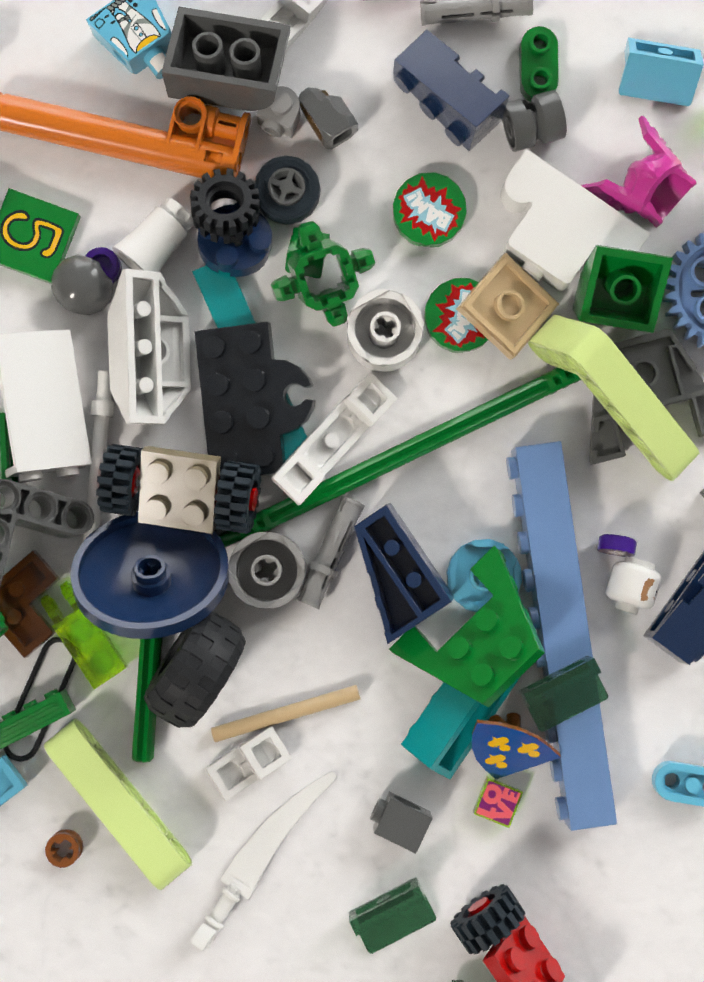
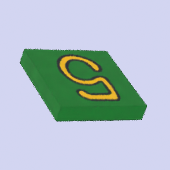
M8 188L0 209V266L52 284L53 272L65 259L81 216L76 212Z

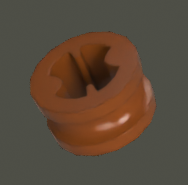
M60 830L48 840L45 847L46 857L53 866L59 868L68 867L82 854L83 841L80 835L73 830ZM64 840H67L72 844L69 850L73 849V854L67 853L64 857H61L57 854L60 848H55V844H61Z

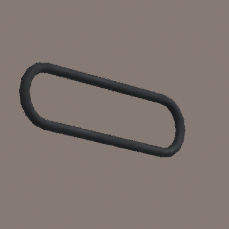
M54 637L44 644L15 708L16 714L22 709L48 648L57 642L65 643L72 651L71 662L58 692L66 688L78 658L77 648L68 638ZM49 725L41 728L33 749L27 755H15L8 746L3 748L5 754L12 760L19 762L31 759L37 753Z

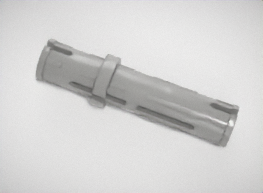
M533 0L420 1L422 26L435 23L491 19V22L500 21V18L531 16L533 15Z
M342 496L338 510L322 542L319 553L315 560H311L308 567L311 569L297 600L317 609L320 608L332 578L336 579L338 575L336 571L337 566L365 505Z

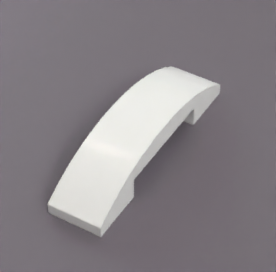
M372 372L369 373L302 442L271 479L298 506L301 505L324 480L325 475L365 431L380 419L398 398Z

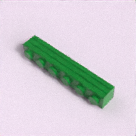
M56 688L44 694L45 700L37 703L36 699L23 705V711L16 714L15 710L1 716L3 721L0 722V749L74 712L76 708L67 690L64 689L58 692Z

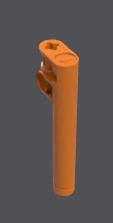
M0 92V131L197 178H202V175L207 172L212 178L214 177L213 170L220 169L221 175H226L227 168L233 169L234 176L237 177L241 168L251 124L250 113L244 112L242 117L222 113L220 108L205 105L200 99L192 96L181 98L176 103L167 132L7 93L3 95ZM189 114L201 115L200 121L194 125L183 123L185 117Z

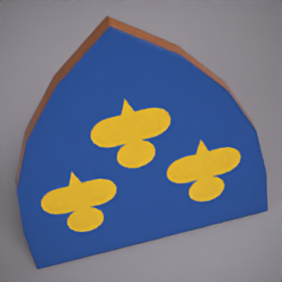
M515 712L508 713L506 721L497 714L492 715L489 720L477 719L472 731V750L475 758L485 771L495 779L561 758V754L540 736L521 728V716Z

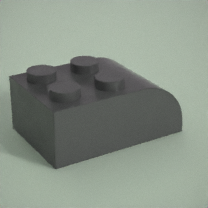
M179 6L162 68V76L168 98L181 99L192 96L200 99L204 104L246 111L262 110L269 107L275 100L290 36V25Z

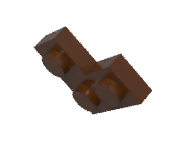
M32 550L2 577L0 585V612L5 618L4 623L8 627V631L4 635L24 658L29 657L56 633L54 628L32 603L61 578L36 550Z

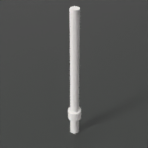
M98 371L96 400H92L90 415L94 416L91 446L92 464H90L86 503L93 510L94 523L92 528L87 533H84L83 541L100 527L101 511L99 509L100 506L97 504L99 496H96V489L99 487L97 476H100L99 466L100 463L104 462L103 454L107 450L109 418H113L114 402H111L109 371Z

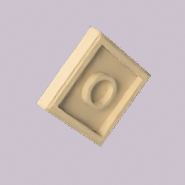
M504 253L459 304L456 310L511 360L516 357L559 303L507 253Z

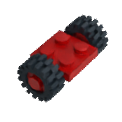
M501 884L499 887H492L489 892L487 890L482 892L480 897L470 900L471 903L469 905H464L461 908L462 912L456 913L454 919L451 920V928L469 954L474 953L475 955L479 954L481 950L483 952L489 950L482 961L497 982H563L565 975L558 961L552 957L543 944L537 930L529 923L525 917L524 909L507 885Z

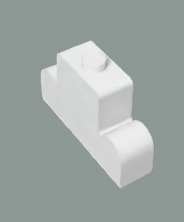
M527 148L508 173L501 189L500 199L508 211L513 213L526 212V215L506 243L504 253H507L515 262L520 264L535 281H540L541 279L557 291L562 292L567 288L592 253L595 245L639 251L650 236L648 231Z

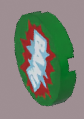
M435 172L419 173L407 179L397 190L393 202V221L402 237L416 246L421 245L434 248L452 241L461 231L467 214L466 199L460 187L449 177Z
M454 278L441 283L431 293L424 309V319L430 338L439 347L453 353H463L479 349L488 341L476 327L456 310L459 304L477 285V281L470 278Z

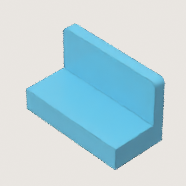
M628 38L624 50L625 67L619 85V94L690 106L704 66L701 50Z

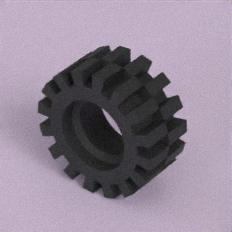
M227 168L226 175H221L220 169L213 170L214 177L212 178L207 172L202 175V183L198 180L194 183V191L191 190L190 193L193 224L196 229L200 228V234L203 237L210 233L211 241L217 243L219 237H223L224 244H231L230 237L235 236L236 241L239 242L243 240V232L249 236L253 233V226L257 227L260 216L258 188H255L251 178L246 181L245 174L240 171L237 177H235L233 169ZM229 198L237 201L240 207L233 213L220 214L211 209V204L216 200Z

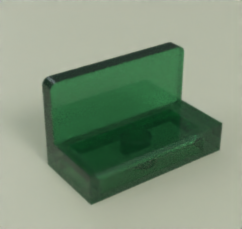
M585 656L518 690L539 731L544 732L608 699V694L598 676L602 672L595 658Z
M417 877L349 911V923L355 935H360L370 954L436 921V915Z

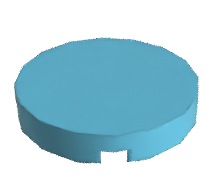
M491 539L473 540L461 546L451 557L446 571L447 586L454 595L453 599L464 609L477 613L493 597V594L470 570L493 546H496L504 554L506 566L510 575L514 578L518 588L517 592H519L522 583L521 566L514 553L503 543Z

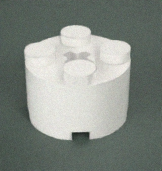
M377 289L358 299L350 312L347 322V342L356 360L374 372L394 371L409 363L417 353L423 336L424 321L419 307L409 296L390 291L389 289ZM382 324L385 328H393L389 338H386L384 335H377L379 325Z

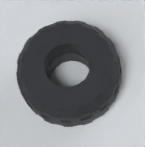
M212 611L202 621L182 631L146 689L144 700L148 709L164 721L178 728L196 725L218 697L243 653L246 640L241 632L242 630L225 617Z

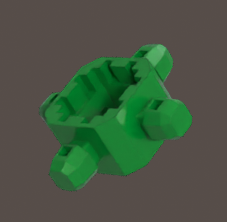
M314 221L301 224L298 228L300 244L305 247L294 250L287 262L292 277L288 278L287 275H284L271 283L273 295L277 301H287L294 299L295 294H298L299 299L306 306L316 311L322 310L326 320L333 327L347 322L348 315L343 302L354 298L359 288L355 272L362 274L375 265L373 253L369 248L352 250L351 255H349L348 250L341 244L329 238L324 239L320 227ZM327 254L336 255L342 274L340 276L342 282L337 283L336 288L326 289L318 295L310 293L304 276V266L309 265L308 261L326 257Z

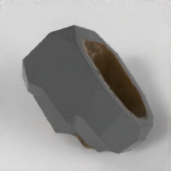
M309 87L300 93L298 97L300 108L319 141L326 149L332 150L350 139L358 131V123L341 97L329 95L325 90Z

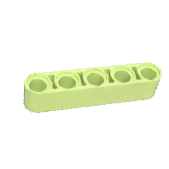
M73 719L44 743V748L52 761L157 889L163 890L192 866L191 858L183 846L79 720Z

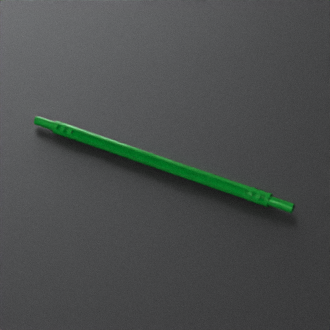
M556 367L550 372H546L513 390L322 481L299 506L289 497L266 509L260 510L257 513L256 519H254V526L251 528L250 533L225 531L218 536L221 538L225 548L251 534L275 529V527L539 399L552 395L558 390L568 387L570 384L579 382L581 379L576 374Z

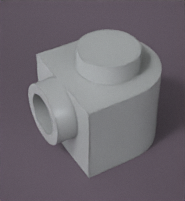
M278 86L272 105L257 111V121L261 125V129L274 137L280 138L282 135L289 138L293 137L301 114L299 98L292 89Z

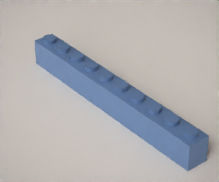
M561 441L515 447L511 450L512 457L506 458L509 479H515L517 494L512 495V507L514 516L521 518L522 532H517V542L520 554H526L528 569L522 571L525 591L531 592L533 607H528V614L534 628L537 629V635L545 652L535 662L536 667H542L544 682L539 683V694L542 705H548L550 720L544 721V729L547 742L549 744L553 743L554 748L561 754V758L550 761L551 776L553 782L559 781L561 794L560 797H555L557 816L559 821L564 820L571 831L616 825L617 819Z

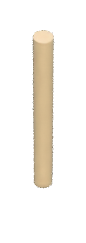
M357 685L212 727V736L214 742H219L360 700Z

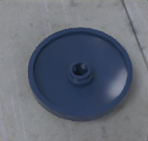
M137 511L135 516H119L94 530L78 548L72 561L70 578L77 606L83 615L94 625L121 637L153 639L182 632L206 618L217 607L225 594L228 585L229 564L226 548L215 531L213 534L138 523Z

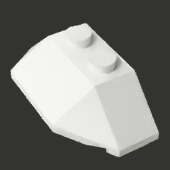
M133 269L122 270L108 313L110 392L127 424H165L170 415L191 391L189 315L173 291L166 285V280L161 272Z

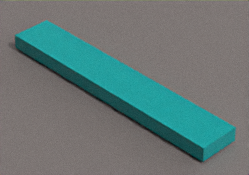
M206 265L192 271L217 328L256 323L236 277H230V273L220 270L217 273ZM287 393V400H288L289 404L293 406V404H292V402H291V400H290V398H289V395H288V393ZM303 426L297 431L283 435L285 460L307 438Z

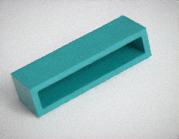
M519 679L489 708L443 682L438 691L431 697L430 703L419 719L411 726L408 735L401 745L428 768L450 780L472 749V731L477 719L489 720L492 715H495Z

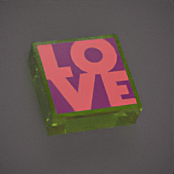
M486 776L473 813L510 828L523 791Z

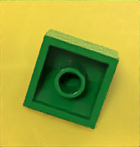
M595 245L580 274L572 310L581 322L654 333L673 258Z

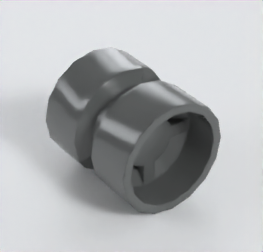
M556 90L533 95L529 103L522 98L508 102L502 122L508 144L513 152L534 147L538 139L542 143H549L565 138L567 133L566 117L562 101Z

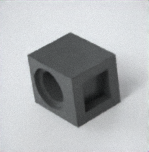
M390 791L385 800L378 799L370 816V820L375 822L373 825L374 834L415 854L433 819L429 810Z

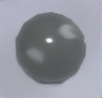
M77 254L63 259L55 268L51 278V289L57 302L65 309L78 314L92 315L102 311L110 301L113 286L112 280L105 274L99 262L90 257Z

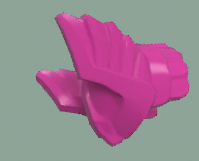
M641 116L638 120L642 136L653 154L630 164L623 187L608 179L581 186L615 210L624 211L626 214L636 212L644 219H648L657 228L697 182L688 175L687 171L682 167L681 161L673 154L672 149L667 147L663 138H660L658 131L650 126L644 116Z

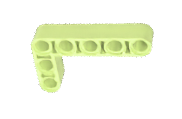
M553 315L527 342L532 351L547 364L578 375L648 462L666 479L674 481L700 454L695 444L614 342L599 328L563 316Z

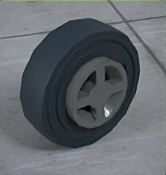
M285 155L273 158L262 166L255 177L254 185L255 188H258L259 209L264 216L276 223L290 225L302 222L313 213L319 203L321 188L318 175L308 163L298 157Z

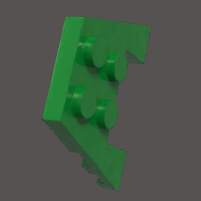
M493 546L470 569L493 594V597L438 651L417 627H413L405 632L389 648L393 654L488 708L545 653L528 611L524 608L519 597L515 580L510 575L506 566L504 554L496 546Z

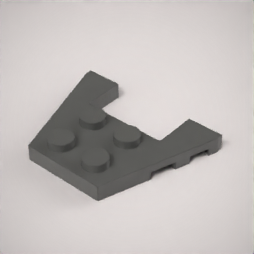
M669 328L614 342L664 406L688 400L698 437L704 436V381L696 371V365L672 329ZM594 395L592 400L590 465L626 456L618 424Z

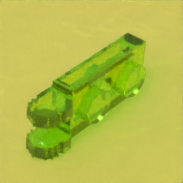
M66 581L60 585L61 593L69 602L74 612L64 618L58 604L48 594L42 597L40 602L54 623L53 629L95 690L128 668V665L106 632L94 625L83 615L75 601L72 585Z

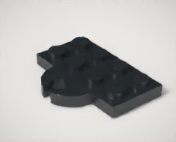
M269 322L194 331L208 455L221 457L220 473L224 469L225 462L235 461L259 465V468H261L260 476L275 474L286 461L283 435L297 431L309 420L316 402L315 400L305 399L300 405L292 406L287 400V391L293 385H301L304 388L313 387L311 378L301 367L287 360L275 359L271 323Z

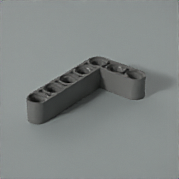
M0 479V492L5 499L3 508H0V585L15 525L60 538H69L87 533L92 528L94 523L92 508L87 503L12 480ZM31 500L36 501L41 507L39 519L33 517L30 513L29 504ZM68 510L73 512L77 519L74 529L66 522Z

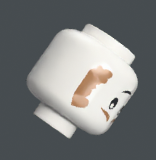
M626 556L625 561L616 562L613 565L606 594L610 599L617 601L615 609L637 615L639 608L650 609L654 606L661 583L660 574L654 571L655 564Z

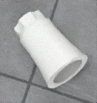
M167 198L160 207H155L142 223L113 246L112 249L130 269L160 272L177 246L188 235L187 231L194 225L192 215L176 200Z

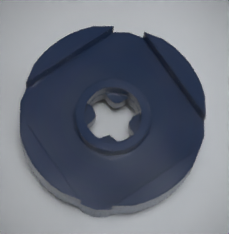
M237 202L234 205L221 206L213 211L220 214H230L237 211L240 204ZM260 213L257 227L253 226V233L248 236L243 232L242 245L237 247L233 242L231 244H224L223 237H219L217 243L211 241L210 233L203 237L200 234V228H198L197 242L200 257L207 267L219 273L218 270L230 273V277L251 275L260 270L268 260V255L272 249L271 227L266 218Z

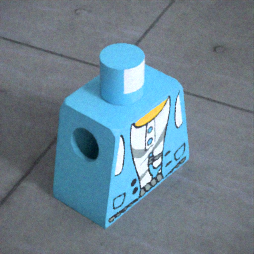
M113 0L86 19L93 36L132 74H138L146 67H149L157 79L163 78L162 68L172 32L156 0Z

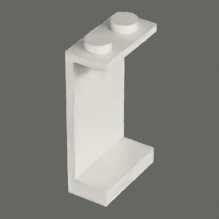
M70 330L0 333V383L14 465L5 470L6 478L19 476L20 483L42 480L44 473L56 472L57 478L80 475L79 469L92 464Z

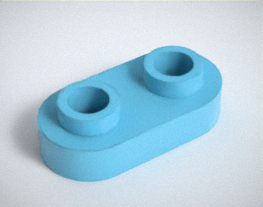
M664 761L654 769L652 785L661 797L668 801L704 807V791L702 789L704 766L677 761ZM674 773L676 776L675 783L671 786H666V776Z

